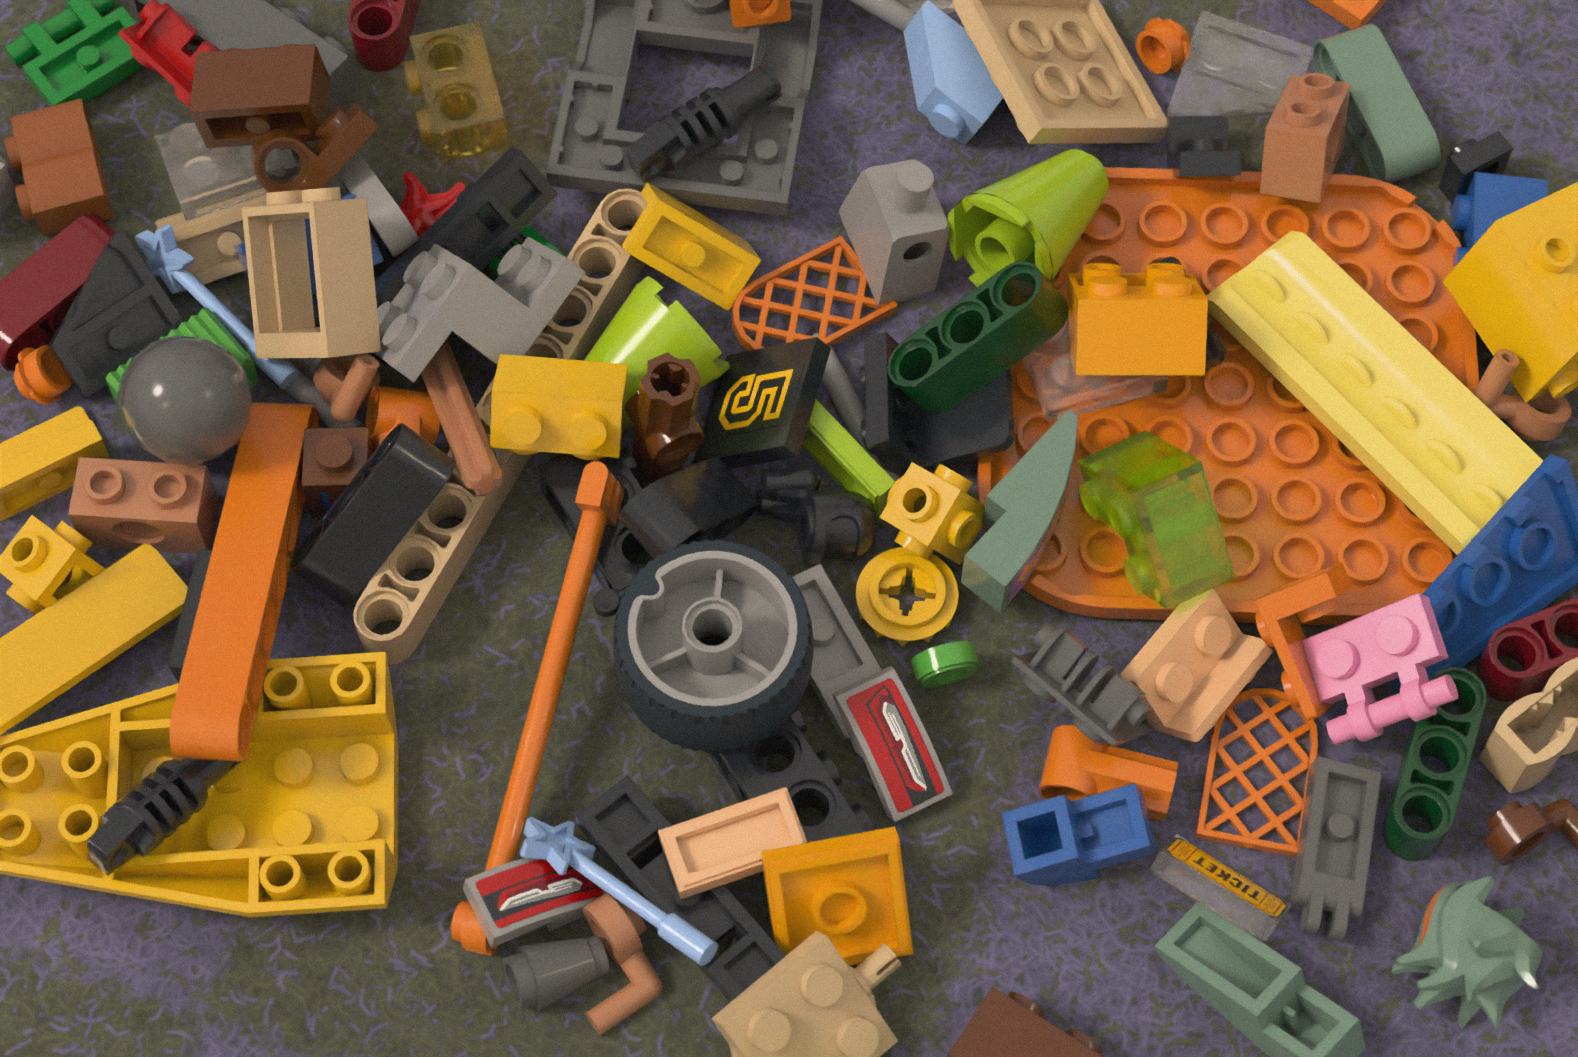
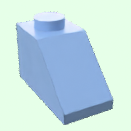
M926 0L903 31L917 110L929 119L930 124L937 132L966 145L1003 99V96L991 80L985 63L974 43L967 36L965 29L932 2Z

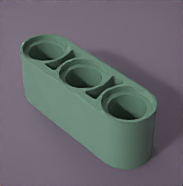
M1368 24L1315 41L1312 55L1316 72L1328 75L1334 81L1351 83L1346 129L1371 177L1387 183H1394L1437 169L1441 161L1438 137L1380 29L1374 24Z

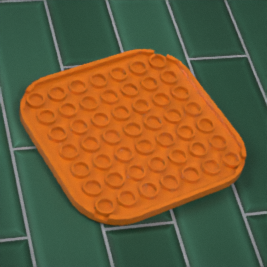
M1104 167L1109 182L1108 193L1052 281V284L1068 303L1067 274L1083 273V266L1086 264L1111 263L1121 266V273H1146L1147 265L1173 256L1180 260L1186 273H1193L1204 294L1208 295L1231 276L1248 266L1261 253L1290 231H1298L1306 234L1472 393L1479 383L1475 328L1442 282L1453 270L1456 246L1462 247L1460 241L1444 219L1438 223L1429 213L1415 204L1416 196L1402 188L1374 178L1332 174L1321 202L1316 203L1260 194L1261 172L1241 171V175L1173 177V169ZM1209 312L1208 315L1213 323L1209 329L1218 332L1226 348L1224 360L1219 365L1205 370V375H1076L1070 354L1069 314L1065 325L1055 336L1011 367L1014 442L1005 451L977 458V500L985 505L986 495L1068 409L1078 416L1075 455L1061 515L1045 552L1022 587L1032 596L1055 608L1087 617L1166 620L1193 587L1200 585L1213 588L1235 622L1256 623L1255 614L1259 609L1255 600L1274 588L1342 562L1352 586L1335 598L1339 608L1304 623L1301 622L1298 613H1296L1299 623L1303 625L1339 626L1415 594H1423L1457 556ZM985 525L981 528L983 535L989 530Z

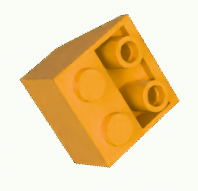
M1090 263L1083 266V273L1067 274L1070 354L1076 375H1205L1208 299L1193 273H1184V266L1173 263H1153L1146 266V273H1121V266L1116 264Z

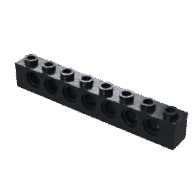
M626 447L620 449L619 458L603 457L597 460H583L572 454L562 453L538 466L542 494L573 542L575 541L582 515V510L576 505L575 499L586 465L594 461L605 464L623 487L622 506H625L643 490L638 483L642 481V474L634 457ZM618 518L616 526H605L593 571L603 589L608 588L614 591L630 585L631 580L637 576L640 569L646 567V564H634L627 559L634 553L647 552ZM707 636L698 641L707 646H717L723 644L728 639L722 636ZM798 708L776 732L773 731L769 737L761 739L757 744L754 745L753 743L744 749L738 748L736 751L731 752L727 750L723 753H718V751L708 753L739 803L787 787L795 811L804 807H814L821 810L826 815V819L823 822L814 826L801 825L807 842L875 830L871 819L862 806L858 803L849 806L841 794L838 786L842 784V780L829 755L824 750L815 753L803 735L807 732V726ZM778 754L789 759L791 765L783 771L770 772L760 767L758 762L765 756Z

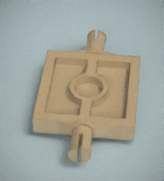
M815 931L711 1019L730 1045L732 1057H880L898 1040L878 1012L872 989L896 969H899L901 962L895 958L896 954L887 945L882 943L875 952L856 968H853L845 963L828 936Z

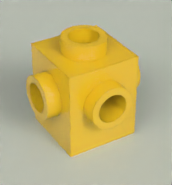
M912 462L905 475L900 477L891 487L887 497V505L879 518L900 530L894 540L896 543L923 559L928 560L933 550L960 565L984 525L982 521L985 505L967 494L973 483L953 470L939 464L934 474Z
M33 515L30 516L0 555V573L13 583L6 594L35 615L41 612L44 607L47 608L106 568L86 554L93 543L70 525L61 520L53 530Z

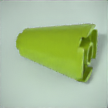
M1069 149L965 196L948 213L947 218L950 232L948 244L956 262L962 256L965 257L975 271L969 279L976 287L1004 267L1020 261L1033 263L1052 283L1108 193L1109 182L1104 166L1095 156L1085 151Z
M647 276L634 287L583 360L628 364L626 402L639 391L640 380L646 375L648 360L667 352L675 358L682 360L690 359L701 377L699 389L720 378L730 368L728 362L718 358L722 354L721 350L677 300L667 306L657 293L663 287L650 276ZM626 410L623 432L634 426Z

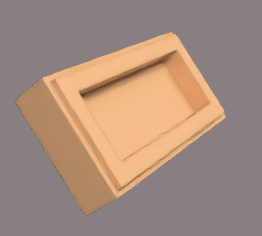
M787 787L658 830L659 839L681 899L762 872L761 851L807 843Z

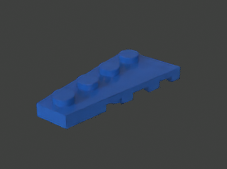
M1550 454L1422 594L1429 597L1449 657L1425 667L1429 681L1442 669L1450 667L1462 668L1484 652L1495 631L1507 624L1539 612L1578 583V488L1567 459ZM1397 678L1390 681L1395 694L1400 693V679Z

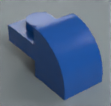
M1136 783L1075 801H1071L1065 795H1060L1001 813L1014 875L1025 883L1051 886L1101 878L1099 869L1157 853L1143 791Z

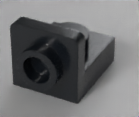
M1173 116L1168 118L1167 169H1173V177L1241 175V151H1228V118L1226 116Z

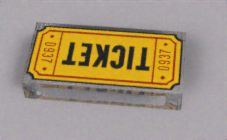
M1178 834L1160 850L1150 868L1154 875L1262 942L1269 940L1292 906L1289 902Z

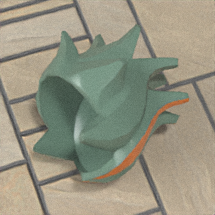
M1491 876L1475 881L1452 882L1443 886L1427 905L1411 952L1395 959L1396 963L1392 966V974L1409 972L1430 973L1429 977L1417 982L1420 991L1412 1003L1419 1010L1436 1002L1460 996L1457 1024L1462 1029L1481 1008L1486 1013L1494 1029H1499L1503 1007L1508 998L1524 984L1535 990L1539 989L1536 982V970L1542 960L1543 951L1536 942L1519 928L1524 916V911L1521 907L1494 911L1484 905L1495 883Z

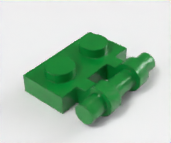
M69 0L65 3L66 10L41 25L34 21L20 30L22 36L4 46V51L15 67L36 56L35 59L23 65L22 68L26 79L48 107L81 98L83 103H86L145 67L133 57L130 51L131 46L118 35L120 30L137 24L123 6L102 18V15L116 7L114 0ZM81 29L80 32L76 33L75 35L71 36L70 38L66 39L65 41L61 42L60 44H58V45L56 44L57 42L61 41V40L64 39L65 37H67V36H69L70 34L74 33L75 31Z

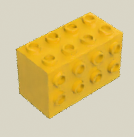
M1578 182L1495 220L1442 281L1493 356L1499 349L1509 350L1518 356L1520 363L1510 381L1525 403L1550 392L1554 399H1558L1578 387Z

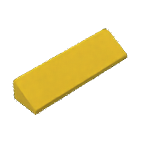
M148 543L142 544L0 638V735L182 613L188 587L155 548Z

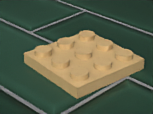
M953 0L951 2L964 25L967 36L974 43L990 73L991 80L998 87L1016 120L1018 129L1025 136L1028 144L1159 143L1167 134V118L1099 0Z

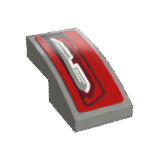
M889 666L832 694L854 751L864 759L888 818L897 822L953 794L929 736L894 668Z
M521 858L465 879L463 891L491 948L544 925H547L549 931H552L585 917L583 908L607 893L570 865H568L566 874L560 875L547 860Z

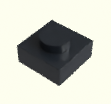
M1500 131L1478 142L1476 139H1468L1462 142L1448 155L1446 159L1447 165L1438 188L1453 205L1457 194H1466L1475 172L1503 175L1513 147Z

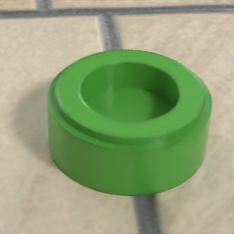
M956 641L938 645L917 654L911 659L916 682L924 688H935L964 680L976 673L980 666L974 645L970 641Z

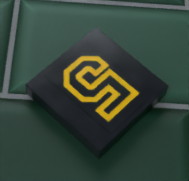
M818 337L727 355L725 361L729 363L730 368L719 378L703 429L705 439L697 448L693 462L698 464L712 457L719 456L732 469L798 457L831 348Z

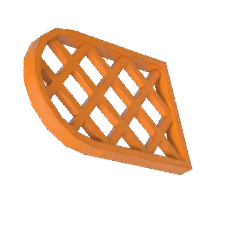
M839 236L759 277L742 289L732 309V330L739 343L747 351L765 348L761 346L763 335L786 340V343L814 338L813 336L795 333L799 317L821 322L818 338L826 345L833 346L897 311L898 304L895 301H891L888 304L877 306L875 299L864 297L868 282L865 278L863 267L854 250L842 236ZM834 252L832 264L816 261ZM841 253L854 269L839 266ZM800 269L798 282L781 279ZM811 269L830 273L827 288L805 284L807 270ZM837 275L859 280L857 295L834 290ZM773 286L796 291L793 306L770 302ZM766 287L763 300L750 297L756 291ZM803 293L824 297L823 312L800 308ZM832 300L855 304L852 319L830 315ZM742 305L761 309L758 324L740 321L739 310ZM862 306L878 309L860 319ZM768 311L790 315L788 331L765 326ZM828 324L844 327L825 337ZM745 332L756 334L755 341L746 335Z
M1252 688L1236 696L1218 718L1210 734L1209 740L1211 745L1195 838L1297 858L1310 764L1319 756L1317 751V725L1313 719L1310 721L1305 719L1301 707L1295 708L1292 706L1285 692L1274 688ZM1262 698H1272L1279 701V703L1270 708ZM1251 699L1262 714L1243 724L1232 709L1237 704ZM1288 707L1297 712L1304 721L1303 725L1290 733L1276 716ZM1226 716L1236 730L1219 740L1220 728ZM1269 721L1281 739L1263 749L1250 731ZM1309 732L1310 741L1309 757L1296 742V739ZM1242 737L1256 755L1237 766L1224 748ZM1288 745L1301 764L1283 774L1270 756ZM1217 754L1229 772L1212 782ZM1262 762L1275 780L1257 791L1243 773ZM1307 771L1302 799L1289 781ZM1233 779H1236L1249 797L1231 808L1217 790ZM1281 787L1295 805L1279 816H1276L1263 798ZM1210 795L1223 813L1205 824ZM1253 804H1256L1269 822L1250 833L1237 815ZM1300 813L1297 840L1295 841L1283 823ZM1229 820L1239 835L1214 831V829ZM1275 829L1286 844L1261 840L1260 838Z

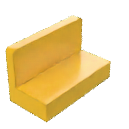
M647 182L641 194L648 204L623 242V249L628 254L729 311L761 259L745 239Z
M74 407L0 443V522L73 487L79 457L111 459L92 420H89L82 407Z

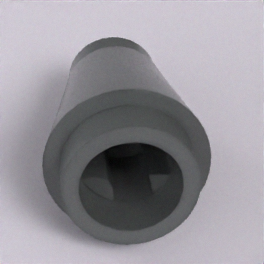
M597 935L586 939L576 938L518 945L516 954L506 956L503 959L507 984L512 998L520 1010L534 1006L537 1011H540L597 980L598 977L609 974L608 957L604 945Z

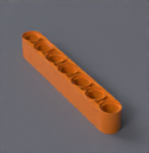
M252 402L250 422L240 438L172 709L170 747L174 758L245 761L247 758L290 573L289 567L293 559L306 502L302 488L304 429L319 428V415L315 404Z

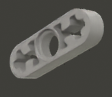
M357 151L338 171L336 177L347 193H352L355 199L367 198L369 223L393 257H395L420 239L392 196Z

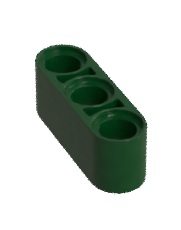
M1026 261L1014 262L1001 269L902 341L893 350L888 360L887 370L889 378L924 412L932 415L943 414L959 405L1055 336L1068 319L1069 306L1067 300L1033 263Z
M1450 667L1442 669L1431 679L1434 680L1447 674L1453 679L1458 691V699L1454 700V702L1462 708L1464 714H1450L1438 706L1436 715L1417 722L1413 720L1382 828L1385 845L1394 855L1403 860L1417 862L1433 855L1454 820L1487 697L1483 682L1476 674L1465 668ZM1420 757H1436L1445 764L1448 772L1442 774L1432 772L1423 765ZM1416 814L1423 817L1430 824L1432 832H1416L1405 823L1403 815Z

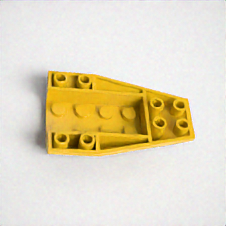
M386 652L271 659L264 680L249 752L245 761H242L207 791L208 798L205 807L198 813L193 814L191 819L184 825L179 826L174 834L165 838L159 847L145 857L138 853L109 876L89 861L87 841L104 825L101 822V816L121 797L127 796L128 791L135 785L141 784L142 780L148 774L155 772L156 768L164 761L172 759L181 760L180 758L173 757L170 747V719L179 683L0 736V874L245 917L383 909L388 906L398 869L399 742L389 662Z

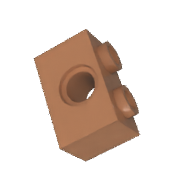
M1321 73L1290 76L1265 129L1260 194L1316 203L1321 202L1344 148L1351 83L1334 81L1330 76Z
M79 457L68 516L75 530L93 543L91 547L135 550L142 544L148 543L159 552L197 554L200 553L201 549L210 550L218 495L206 465Z

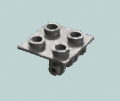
M1047 623L1040 629L1032 641V644L1040 650L1015 656L1011 661L1026 674L1023 681L1032 692L1051 703H1055L1058 700L1076 715L1073 722L1079 731L1098 744L1106 745L1108 742L1112 746H1116L1149 735L1155 730L1145 720V717L1151 710V706L1143 701L1145 693L1120 673L1115 674L1105 687L1115 670L1110 664H1106L1094 677L1091 676L1089 673L1098 662L1099 655L1092 651L1077 664L1089 647L1070 633L1064 626L1056 629L1050 623Z

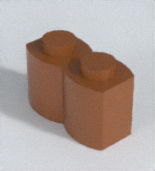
M82 98L11 117L14 136L4 138V143L14 173L21 171L23 173L25 184L15 186V192L25 222L35 219L44 237L61 232L72 222L84 215L95 214L103 221L114 218L94 129Z

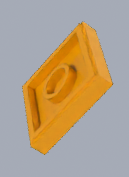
M895 827L761 851L773 940L786 956L815 931L828 936L845 963L849 966L862 963L882 943L887 945L896 954V957L913 954L900 840Z

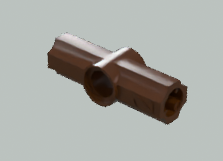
M668 352L648 360L646 375L640 380L639 391L632 395L624 407L635 427L632 456L642 474V481L640 482L653 483L658 479L683 470V465L688 461L689 454L695 451L705 439L704 433L695 419L701 377L690 359L682 360L675 358Z

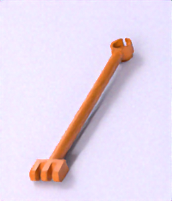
M599 461L586 465L582 473L575 499L576 505L582 510V515L485 871L516 860L605 526H616L624 490L605 464ZM461 901L456 907L452 918V939L461 942L462 948L467 951L489 956L493 955L498 945L491 948L470 903Z

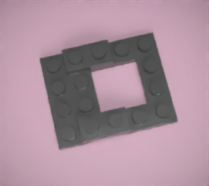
M586 0L584 24L576 61L568 69L546 171L547 181L552 187L606 194L618 189H633L639 192L643 190L646 183H643L631 169L627 148L646 133L620 130L624 108L629 106L641 44L752 58L750 71L761 63L771 68L781 84L782 89L780 91L782 92V97L767 106L765 105L742 121L736 145L722 143L716 148L710 147L708 153L702 157L696 156V160L691 164L678 170L674 168L648 183L685 204L788 216L802 128H805L820 41L824 0H790L792 15L790 20L743 28H735L733 26L729 0Z

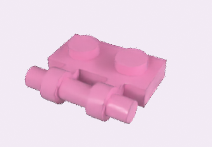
M1419 593L1302 640L1320 701L1333 704L1346 699L1348 704L1347 714L1331 719L1326 723L1328 734L1336 745L1355 738L1361 742L1371 740L1383 735L1384 727L1409 717L1415 722L1436 715L1438 706L1458 699L1456 685L1448 674L1429 681L1425 669L1427 666L1449 658L1428 596ZM1399 678L1401 682L1400 693L1376 702L1372 688Z

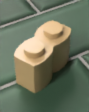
M1578 657L1560 666L1549 678L1542 692L1527 695L1509 706L1501 715L1485 743L1478 760L1509 793L1522 792L1537 785L1550 773L1561 755L1578 751Z

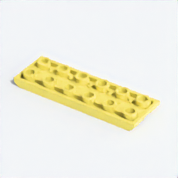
M1290 231L1261 253L1248 266L1206 295L1208 299V312L1456 555L1470 543L1543 462L1529 446L1302 232Z

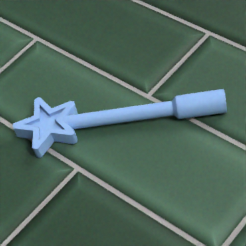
M170 224L157 229L155 234L146 230L135 236L136 243L148 258L146 265L154 276L160 275L171 293L175 294L186 289L205 308H209L225 328L247 348V353L252 357L253 362L281 389L288 388L298 378L299 371L286 358H256L254 333L186 268V266L194 263V258L177 247L173 227Z
M533 817L527 819L523 834L527 838L524 839L520 856L523 858L547 860L560 875H565L568 865H570L658 928V935L697 964L705 966L711 961L717 951L718 944L677 914H666L593 862L592 859L596 848L573 836L575 823L567 821L552 827Z

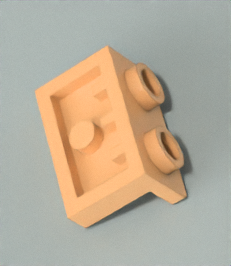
M1195 585L1121 672V675L1145 693L1143 701L1151 706V710L1145 718L1156 731L1192 742H1198L1214 727L1222 713L1241 690L1255 677L1256 672L1273 653V649L1269 648L1262 638L1242 634L1213 588Z

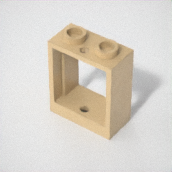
M340 187L265 193L267 206L242 207L256 358H331L381 351L367 198L341 200ZM305 219L310 220L320 327H315Z

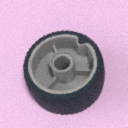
M722 540L694 541L691 544L679 545L678 548H671L666 553L659 554L655 560L649 561L645 568H641L637 576L633 577L630 585L624 592V596L621 598L613 629V655L619 684L627 702L640 721L651 732L657 733L661 739L669 741L670 744H677L681 748H689L696 752H699V750L705 751V753H711V751L723 753L727 750L731 752L736 751L738 748L744 749L753 743L755 745L761 739L769 737L773 731L776 732L782 724L787 722L789 716L794 713L799 705L811 675L814 638L812 621L806 601L799 586L795 583L793 577L788 575L787 570L781 567L776 560L770 559L769 555L764 552L760 553L756 548H749L742 543L739 545L734 543V541L723 542ZM707 636H722L728 639L723 644L717 646H707L698 641Z

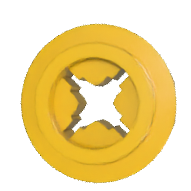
M905 547L884 551L868 562L857 581L856 602L860 619H864L877 638L885 636L894 639L902 647L909 641L922 639L929 643L936 633L944 627L949 628L958 605L959 591L955 576L948 565L933 553H931L928 560H925ZM906 576L912 577L911 586L914 587L915 596L925 598V601H915L912 611H909L908 616H903L902 610L899 609V600L889 598V595H899L901 587L905 585Z

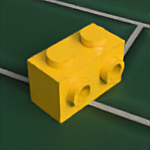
M500 354L492 387L490 448L508 449L520 455H532L538 452L572 454L583 460H597L603 457L619 458L625 419L624 407L626 402L628 364Z

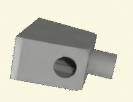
M916 159L869 167L863 170L838 212L853 249L863 267L865 278L877 306L888 304L891 301L898 303L934 294L950 233L949 224L932 186L934 182L932 171Z

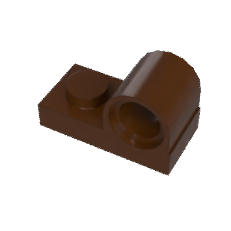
M354 103L347 112L338 107L323 121L315 133L321 140L314 148L290 130L274 129L266 131L257 138L251 149L250 160L257 180L269 193L324 188L379 126L358 104ZM287 147L298 154V165L295 170L289 175L282 177L274 176L267 172L265 160L268 154L275 148Z

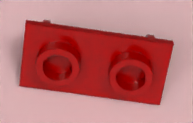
M151 0L139 13V17L143 21L120 30L118 35L131 46L130 51L133 57L146 68L158 71L175 87V94L179 100L190 108L196 53L219 50L207 40L192 54L186 47L197 35L198 31L168 2L161 5L157 0Z

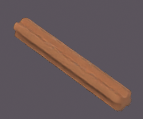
M446 339L424 368L421 375L466 488L474 489L477 496H488L492 488L501 486L503 474L492 448H490L486 432L449 342Z

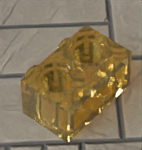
M477 21L409 36L414 60L403 62L410 96L422 95L425 108L415 110L423 146L435 144L440 165L508 150L509 142L505 116L480 22ZM453 69V71L450 72H441L444 70ZM460 117H466V118H467V119L462 120V121H452V120H454V119H456V118H460Z

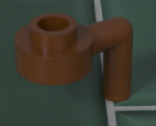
M1558 799L1542 808L1536 802L1523 807L1519 801H1514L1500 809L1486 824L1491 833L1485 839L1484 845L1502 866L1511 864L1540 844L1549 834L1558 829L1564 833L1578 850V809L1567 799Z

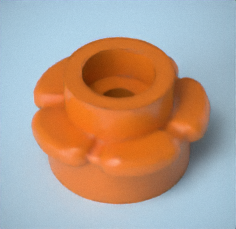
M1157 17L1148 21L1145 30L1138 35L1136 40L1137 54L1143 65L1155 74H1164L1171 69L1174 72H1178L1182 66L1189 62L1191 43L1184 27L1171 19L1163 21Z
M43 345L36 350L34 348H25L19 352L18 360L20 362L15 366L14 381L21 394L27 399L35 400L42 405H49L53 401H59L62 398L61 393L68 390L72 382L49 350L48 345Z

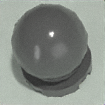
M175 335L151 342L132 358L120 377L117 405L124 428L141 448L167 463L197 465L218 459L238 443L250 422L253 395L246 371L228 350L208 339Z

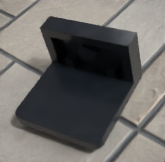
M887 332L864 338V364L860 367V382L865 392V418L862 419L860 425L862 440L866 449L871 454L876 455L899 477L905 475L912 462L930 472L936 470L939 464L948 467L1005 451L1011 447L1014 442L1011 367L953 409L943 414L932 415L924 412L889 378L887 370L888 360L899 343Z

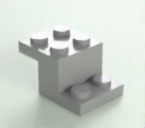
M527 237L522 245H515L506 253L498 266L497 273L499 277L493 282L474 266L435 243L429 252H421L409 264L403 276V280L406 283L391 303L387 301L377 308L381 351L373 353L412 382L416 381L450 333L496 365L498 364L500 354L524 356L586 272L567 257Z

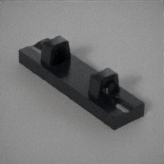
M511 146L475 183L471 182L456 197L457 201L419 238V241L407 249L389 268L385 267L374 278L377 308L387 301L390 303L393 301L406 283L403 280V276L409 264L421 252H429L435 243L481 271L558 193L521 150ZM370 353L383 366L388 364L375 353Z
M628 775L575 815L576 825L635 892L666 914H677L716 943L734 930L732 942L722 954L714 956L705 966L697 964L729 1002H732L786 956L724 885L684 899L680 898L658 830L672 825Z

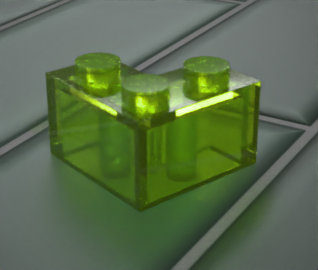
M1146 430L1078 460L1085 482L1079 485V493L1083 505L1094 520L1099 519L1112 527L1120 537H1123L1129 555L1123 561L1124 570L1131 586L1139 595L1145 594L1164 608L1169 609L1236 578L1201 461Z

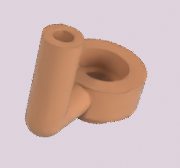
M1497 350L1473 394L1499 419H1505L1509 423L1511 430L1519 437L1528 441H1551L1556 439L1572 413L1568 400L1564 396L1554 399L1550 392L1525 403L1515 387H1513L1509 395L1502 394L1517 369L1520 360L1516 354L1509 350Z
M363 353L321 359L314 373L313 383L321 393L322 399L331 405V416L336 422L345 424L352 421L358 409L367 406L373 386L380 384L381 378L377 371L380 364L373 356Z
M608 893L603 894L585 906L583 914L593 934L599 936L607 954L616 964L621 966L631 983L585 1013L589 1022L600 1036L656 999L663 990L661 978L643 952V945L639 937L647 931L643 919L620 901L616 902Z

